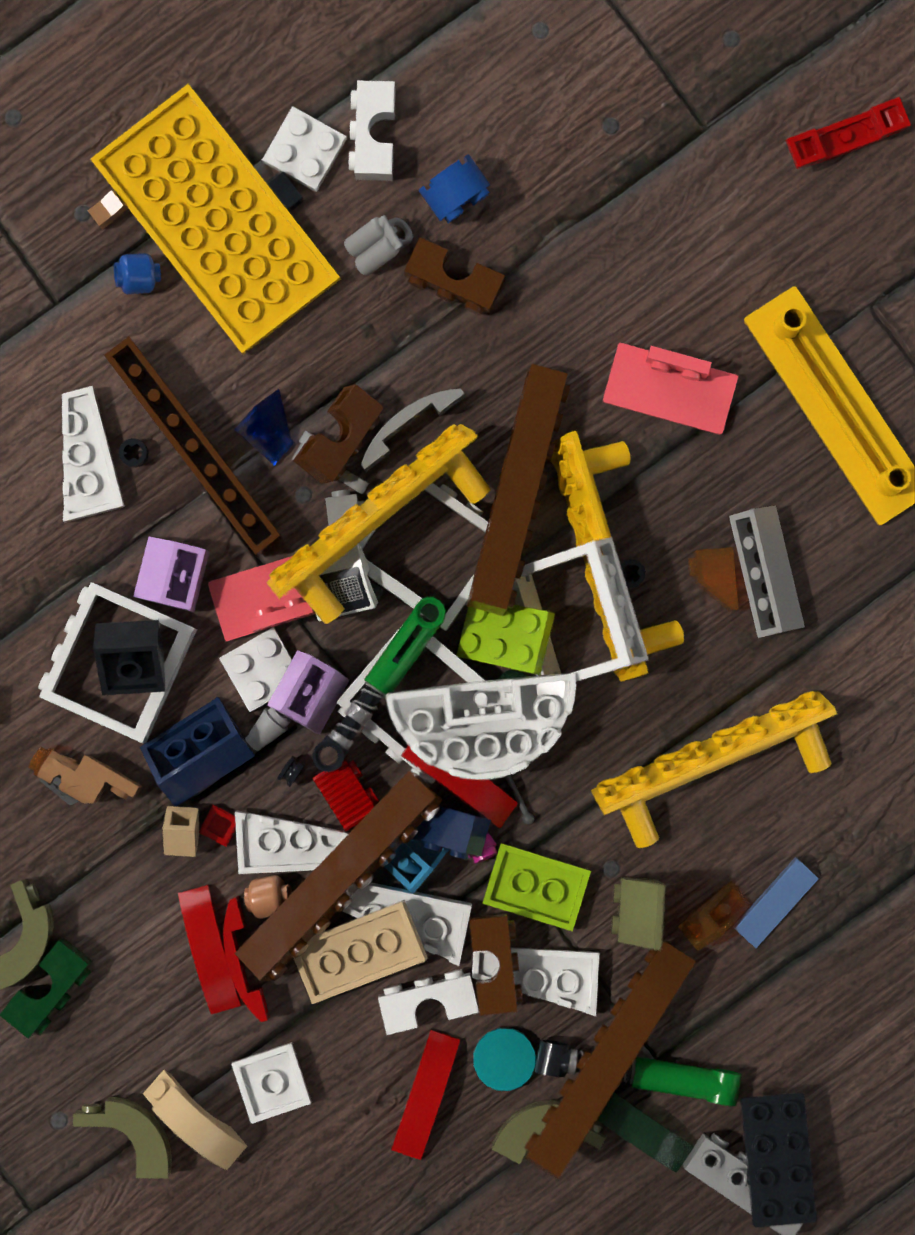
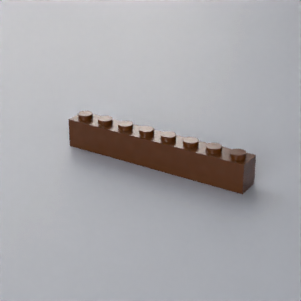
M128 336L104 354L255 555L260 557L281 541L283 537L133 340Z
M531 364L527 372L466 606L500 616L504 615L507 608L513 609L517 596V590L513 589L515 578H521L525 561L521 560L520 557L523 548L528 549L533 531L528 530L530 519H536L540 507V501L535 500L538 489H544L548 472L543 471L545 460L551 461L555 448V443L550 442L553 431L558 432L563 414L558 413L560 402H566L570 390V385L565 384L567 373L536 364Z
M409 770L235 952L238 958L260 981L270 982L280 978L287 970L285 965L293 957L297 958L306 951L309 946L307 942L315 934L320 935L328 928L331 923L329 919L337 911L342 912L352 902L351 896L358 889L362 890L374 879L372 874L380 866L384 867L396 856L394 851L402 843L406 844L415 837L418 832L416 828L424 820L428 821L437 814L440 809L438 805L443 799L417 773Z
M666 941L662 942L661 950H649L644 958V961L648 963L643 973L636 971L627 985L631 992L626 1000L620 997L610 1012L615 1016L609 1026L602 1024L593 1038L598 1044L592 1053L585 1051L577 1063L576 1067L580 1069L575 1080L567 1079L558 1093L563 1096L557 1108L551 1104L541 1120L546 1125L540 1135L533 1132L524 1146V1149L529 1151L525 1159L555 1179H559L696 963L695 960Z

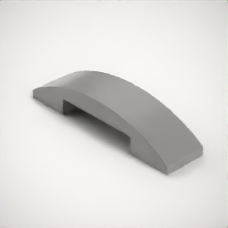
M461 389L440 391L423 397L399 411L381 428L370 443L361 463L364 471H369L391 454L385 445L386 441L431 407L441 416L464 398V392Z

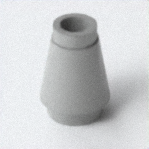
M271 707L269 709L265 708L245 740L253 749L259 751L262 747L287 731V726L291 720Z

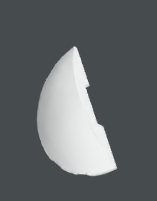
M576 673L506 678L388 693L386 694V700L396 730L402 735L410 749L423 761L453 776L478 780L493 779L516 773L528 767L530 762L542 753L548 752L562 734L561 729L567 716L571 714L573 709Z

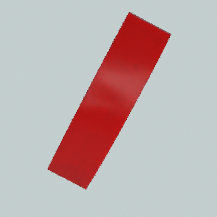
M900 97L873 106L861 114L818 130L815 128L787 138L785 141L796 168L800 169L873 144L910 127L911 123Z
M409 745L400 755L475 809L474 811L482 817L491 819L490 822L499 829L518 804L489 779H466L450 775L448 772L423 761L410 749Z
M209 884L178 893L191 953L210 1013L215 1014L242 1006L239 994L228 970L224 944L216 919L217 913Z
M235 896L229 900L224 920L223 932L226 962L239 996L252 1014L261 1022L269 1020L270 1015L263 987L250 990L244 964L235 954L239 949L235 931L247 926L240 898Z
M430 1030L391 1148L392 1151L421 1160L458 1050L459 1038Z

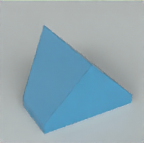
M412 839L406 844L402 843L394 851L396 856L384 867L414 894L449 851L448 848L443 847L442 852L424 848L425 841Z

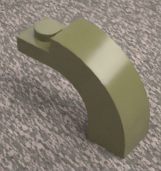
M28 878L10 884L22 916L23 929L16 946L8 953L0 955V990L21 981L31 974L43 961L51 945L54 929L51 905L49 903L38 908L36 902L40 900L34 883L29 884Z
M109 1097L105 1101V1109H101L100 1104H84L82 1109H78L73 1114V1127H111L123 1132L131 1140L136 1152V1178H168L172 1173L171 1148L167 1134L156 1117L143 1106L128 1099Z
M542 1100L526 1105L516 1111L501 1126L492 1142V1150L520 1164L527 1152L524 1146L533 1132L540 1135L546 1125L541 1121L551 1104L557 1108L561 1100ZM594 1122L583 1141L601 1149L606 1139L605 1134L601 1132L602 1126Z

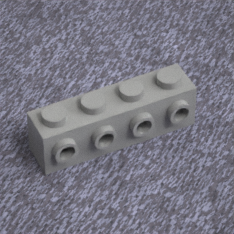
M776 505L730 515V523L758 638L804 628Z
M703 1133L683 1162L684 1169L751 1214L746 1154L739 1151L736 1155L727 1149L729 1143L714 1133L711 1138ZM802 1224L770 1227L781 1235H796Z

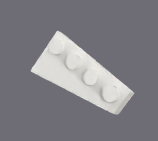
M90 386L63 393V522L66 523L123 508L125 504L94 387Z
M236 810L238 874L315 870L350 832Z
M370 883L364 889H358L351 896L352 902L343 910V912L359 918L405 900L424 949L434 955L438 954L448 959L449 962L457 966L460 965L472 903L420 892H414L413 894L409 890Z
M511 947V953L518 952L519 971L513 973L514 983L521 984L522 993L596 1016L599 952ZM489 951L473 952L472 978L477 980L492 978L499 969L498 958Z

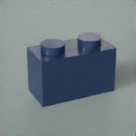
M438 805L440 809L437 814L428 821L424 820L416 828L418 832L414 838L425 841L424 848L442 852V848L445 847L451 849L449 855L468 860L469 854L482 855L491 819Z

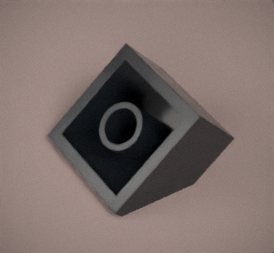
M159 620L97 623L95 625L93 652L102 696L165 692L164 652Z

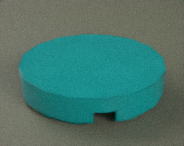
M498 1027L487 1032L478 1040L474 1050L473 1065L477 1076L486 1086L497 1091H511L521 1087L531 1078L535 1068V1051L531 1041L522 1032L511 1027Z

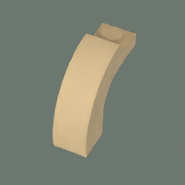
M163 1070L143 1093L154 1106L152 1110L177 1136L219 1167L227 1170L247 1148V1145L231 1126L219 1121L197 1104L171 1073Z

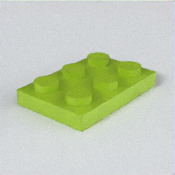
M514 605L513 609L507 608L504 615L500 616L468 607L456 656L540 675L555 614Z
M501 843L482 904L573 932L591 871Z

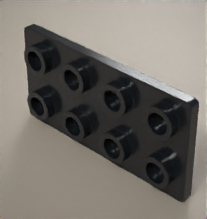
M799 1092L741 1098L752 1225L755 1228L816 1222L804 1094Z

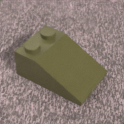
M620 877V884H614L613 903H618V916L612 915L611 934H617L616 940L618 942L661 950L665 884L658 879Z

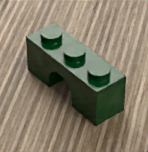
M65 938L59 940L39 964L51 977L52 987L49 994L37 996L24 987L15 994L2 1010L0 1016L28 1039L35 1033L41 1036L52 1022L48 1017L56 1008L58 1011H61L72 996L68 992L76 983L80 987L91 974L88 967L93 961Z

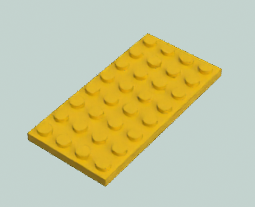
M189 84L90 159L242 355L341 280L337 272Z

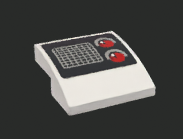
M360 543L319 575L344 607V611L339 616L373 609L378 604L367 576L370 568ZM316 614V617H317L318 621H322V620L319 618V616Z

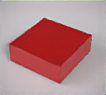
M213 805L198 833L227 847L236 830L235 815Z

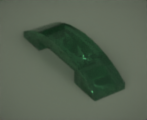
M615 1091L597 1118L598 1121L626 1141L676 1173L694 1148L688 1141L669 1128H665L619 1096Z

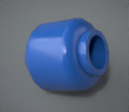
M147 253L122 255L119 263H114L116 287H121L125 294L151 293L154 290L155 282L161 281L159 263H154L152 257Z

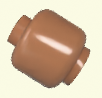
M277 875L255 878L250 882L249 887L245 888V906L248 912H252L255 917L259 919L269 918L292 894V888L289 884L285 885L283 879Z

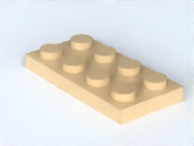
M402 900L325 930L320 935L315 934L307 942L309 946L306 951L299 957L294 958L311 1003L314 1004L424 962L428 957L406 902Z

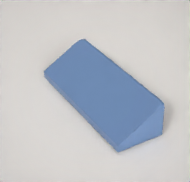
M794 858L735 923L733 928L751 945L757 948L819 878L798 858Z

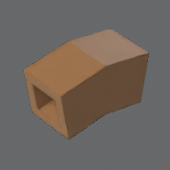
M111 190L101 201L90 208L88 212L100 228L104 229L127 210L128 207L115 190Z

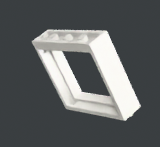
M433 483L424 489L483 532L486 531L488 522L481 517L483 511L470 502L465 506L457 501L455 498L458 494L444 484L439 488ZM376 529L360 542L362 549ZM367 560L370 568L367 576L414 609L422 598ZM474 575L445 614V620L440 626L444 631L448 630L467 603ZM427 605L421 610V614L434 622L439 616V611L434 606Z
M612 537L596 540L524 565L521 578H515L513 589L517 590L516 605L542 610L532 573L585 555L588 556L618 659L572 672L576 673V682L649 660ZM550 637L540 675L561 674Z
M91 582L89 587L84 586L78 597L77 603L80 604L76 616L71 615L66 623L64 632L68 634L63 645L59 643L53 652L51 660L55 663L50 673L45 672L39 683L38 689L42 690L39 697L134 740L146 743L197 629ZM97 596L152 620H159V623L179 631L164 663L165 692H153L150 694L135 728L54 693Z
M419 625L412 634L414 638H416L422 630V628ZM396 633L336 702L341 706L338 712L344 718L346 716L345 712L348 710L347 708L352 704L350 701L365 685L366 681L364 678ZM434 636L432 637L426 648L467 683L485 681ZM371 719L368 720L369 722L361 731L375 744L381 740L389 747L385 753L398 764L404 760L412 767V772L417 773L425 782L429 781L433 784L435 780L432 777L424 774L400 756L405 750L402 745Z

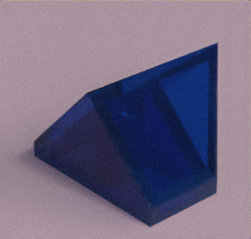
M279 389L255 405L234 429L240 437L274 466L295 443L291 439Z

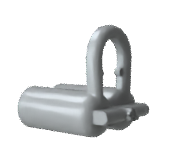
M383 215L380 218H373L345 239L344 244L348 253L356 257L355 265L359 272L369 276L399 253L400 248L412 243L413 233L404 220L400 218L388 220L386 215ZM394 225L402 228L405 233V240L398 238L396 235L397 229Z

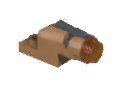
M42 746L37 750L28 767L34 771L33 775L39 777V780L68 805H73L79 801L81 803H97L108 784L112 785L110 791L123 799H127L128 796L137 797L143 787L141 784L91 755H84L80 764H77L78 760L61 755L51 748L45 749Z

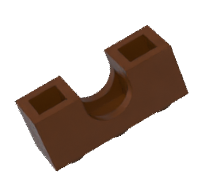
M419 237L404 270L405 277L409 278L408 283L422 290H425L426 286L436 290V296L445 301L453 303L454 299L464 303V308L474 314L481 315L482 312L490 314L505 281V275L476 263L472 273L463 280L451 279L443 269L448 257V250Z
M354 384L344 387L327 411L339 423L340 434L338 439L332 442L322 433L310 436L293 461L321 484L336 482L345 473L347 468L345 463L350 456H355L362 448L363 442L361 440L365 434L371 432L379 423L380 417L378 415L384 407L358 385Z
M507 914L469 918L473 952L489 951L499 960V969L492 978L476 981L479 1016L518 1012L517 1004L523 1003L521 984L514 983L513 972L519 971L518 952L511 953L510 940H516L514 921H508Z

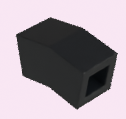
M279 171L266 182L289 213L304 202L301 194L282 171Z

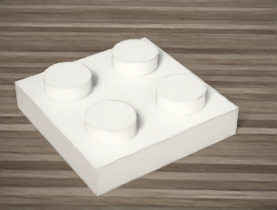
M292 106L262 161L266 165L277 171H282L286 176L317 192L347 137Z
M274 627L219 658L249 712L258 709L270 701L292 661L290 654Z
M292 1042L231 1063L251 1124L312 1103Z

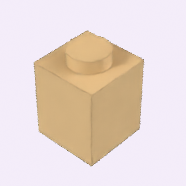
M167 806L163 825L164 855L196 857L199 840L198 808Z

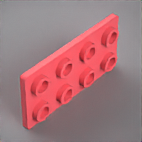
M619 343L603 402L721 435L725 427L738 376L710 368L712 362L651 346L649 350Z
M291 557L222 577L208 583L226 641L315 615L313 609L295 588H292L284 596L278 598L267 584V581L271 579L269 577L270 573Z

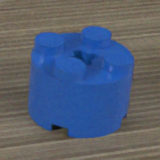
M469 154L464 156L465 164L462 165L458 160L432 178L429 190H426L424 186L418 190L439 221L445 219L448 224L463 214L464 210L462 207L465 204L471 202L474 206L490 193L487 189L490 183Z

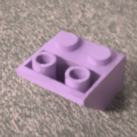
M148 537L133 597L194 612L210 552L203 548L175 541Z
M297 650L267 706L320 735L337 704L336 702L345 690L349 679L315 657Z

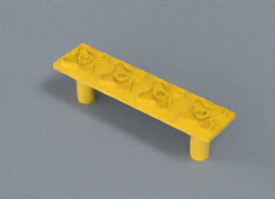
M791 287L746 316L744 323L877 525H883L914 505L915 466L797 287Z
M454 424L448 427L435 441L417 453L416 457L418 459L409 466L405 464L399 467L386 481L372 489L367 495L369 499L360 506L358 504L353 505L337 521L323 529L318 535L320 539L311 546L309 544L304 545L288 561L274 569L269 575L271 579L267 581L272 591L278 598H281L292 588H295L324 624L335 620L344 611V607L319 577L320 574L445 472L471 504L480 501L490 492L491 488L462 451L463 448L478 437L476 433L462 424L458 426Z
M577 431L569 432L553 442L555 443L551 462L557 471L559 490L566 498L568 505L567 517L574 529L576 547L596 540L611 538L593 475L628 466L630 464V452L628 446L623 441L583 451ZM585 555L583 556L586 566L585 578L593 593L595 611L601 616L604 626L602 631L603 638L610 650L612 661L618 659L588 556ZM676 620L640 630L647 655L681 645L684 642L682 627ZM645 661L613 670L619 677L620 682L648 674Z
M820 691L806 692L791 702L772 707L767 714L760 717H748L736 726L716 731L707 740L702 742L694 741L676 752L663 754L657 757L654 763L645 767L636 766L618 777L603 780L591 792L604 815L620 809L636 847L645 848L659 840V835L645 801L794 737L808 772L817 773L827 769L832 762L817 723L836 715L837 711Z

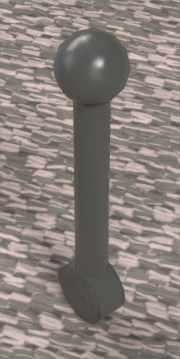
M511 775L504 776L523 814L522 821L527 825L534 822V815L528 812Z

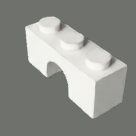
M357 81V90H351V109H356V121H350V140H355V152L349 151V170L354 171L356 180L393 181V143L375 141L370 135V130L380 120H395V82Z
M463 969L444 973L445 979L433 981L431 976L415 980V986L402 989V985L397 984L383 988L384 993L379 994L378 1001L386 1034L389 1035L418 1028L416 1008L425 999L440 1001L446 1009L448 1020L479 1013L470 972L464 974Z

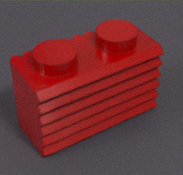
M346 758L338 770L332 772L323 771L312 779L344 830L348 831L359 824L380 801L371 787L365 789L359 778L363 774L355 761L352 760L348 763Z

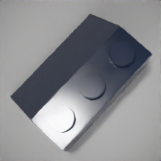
M219 697L140 747L157 785L175 807L255 756L241 730Z

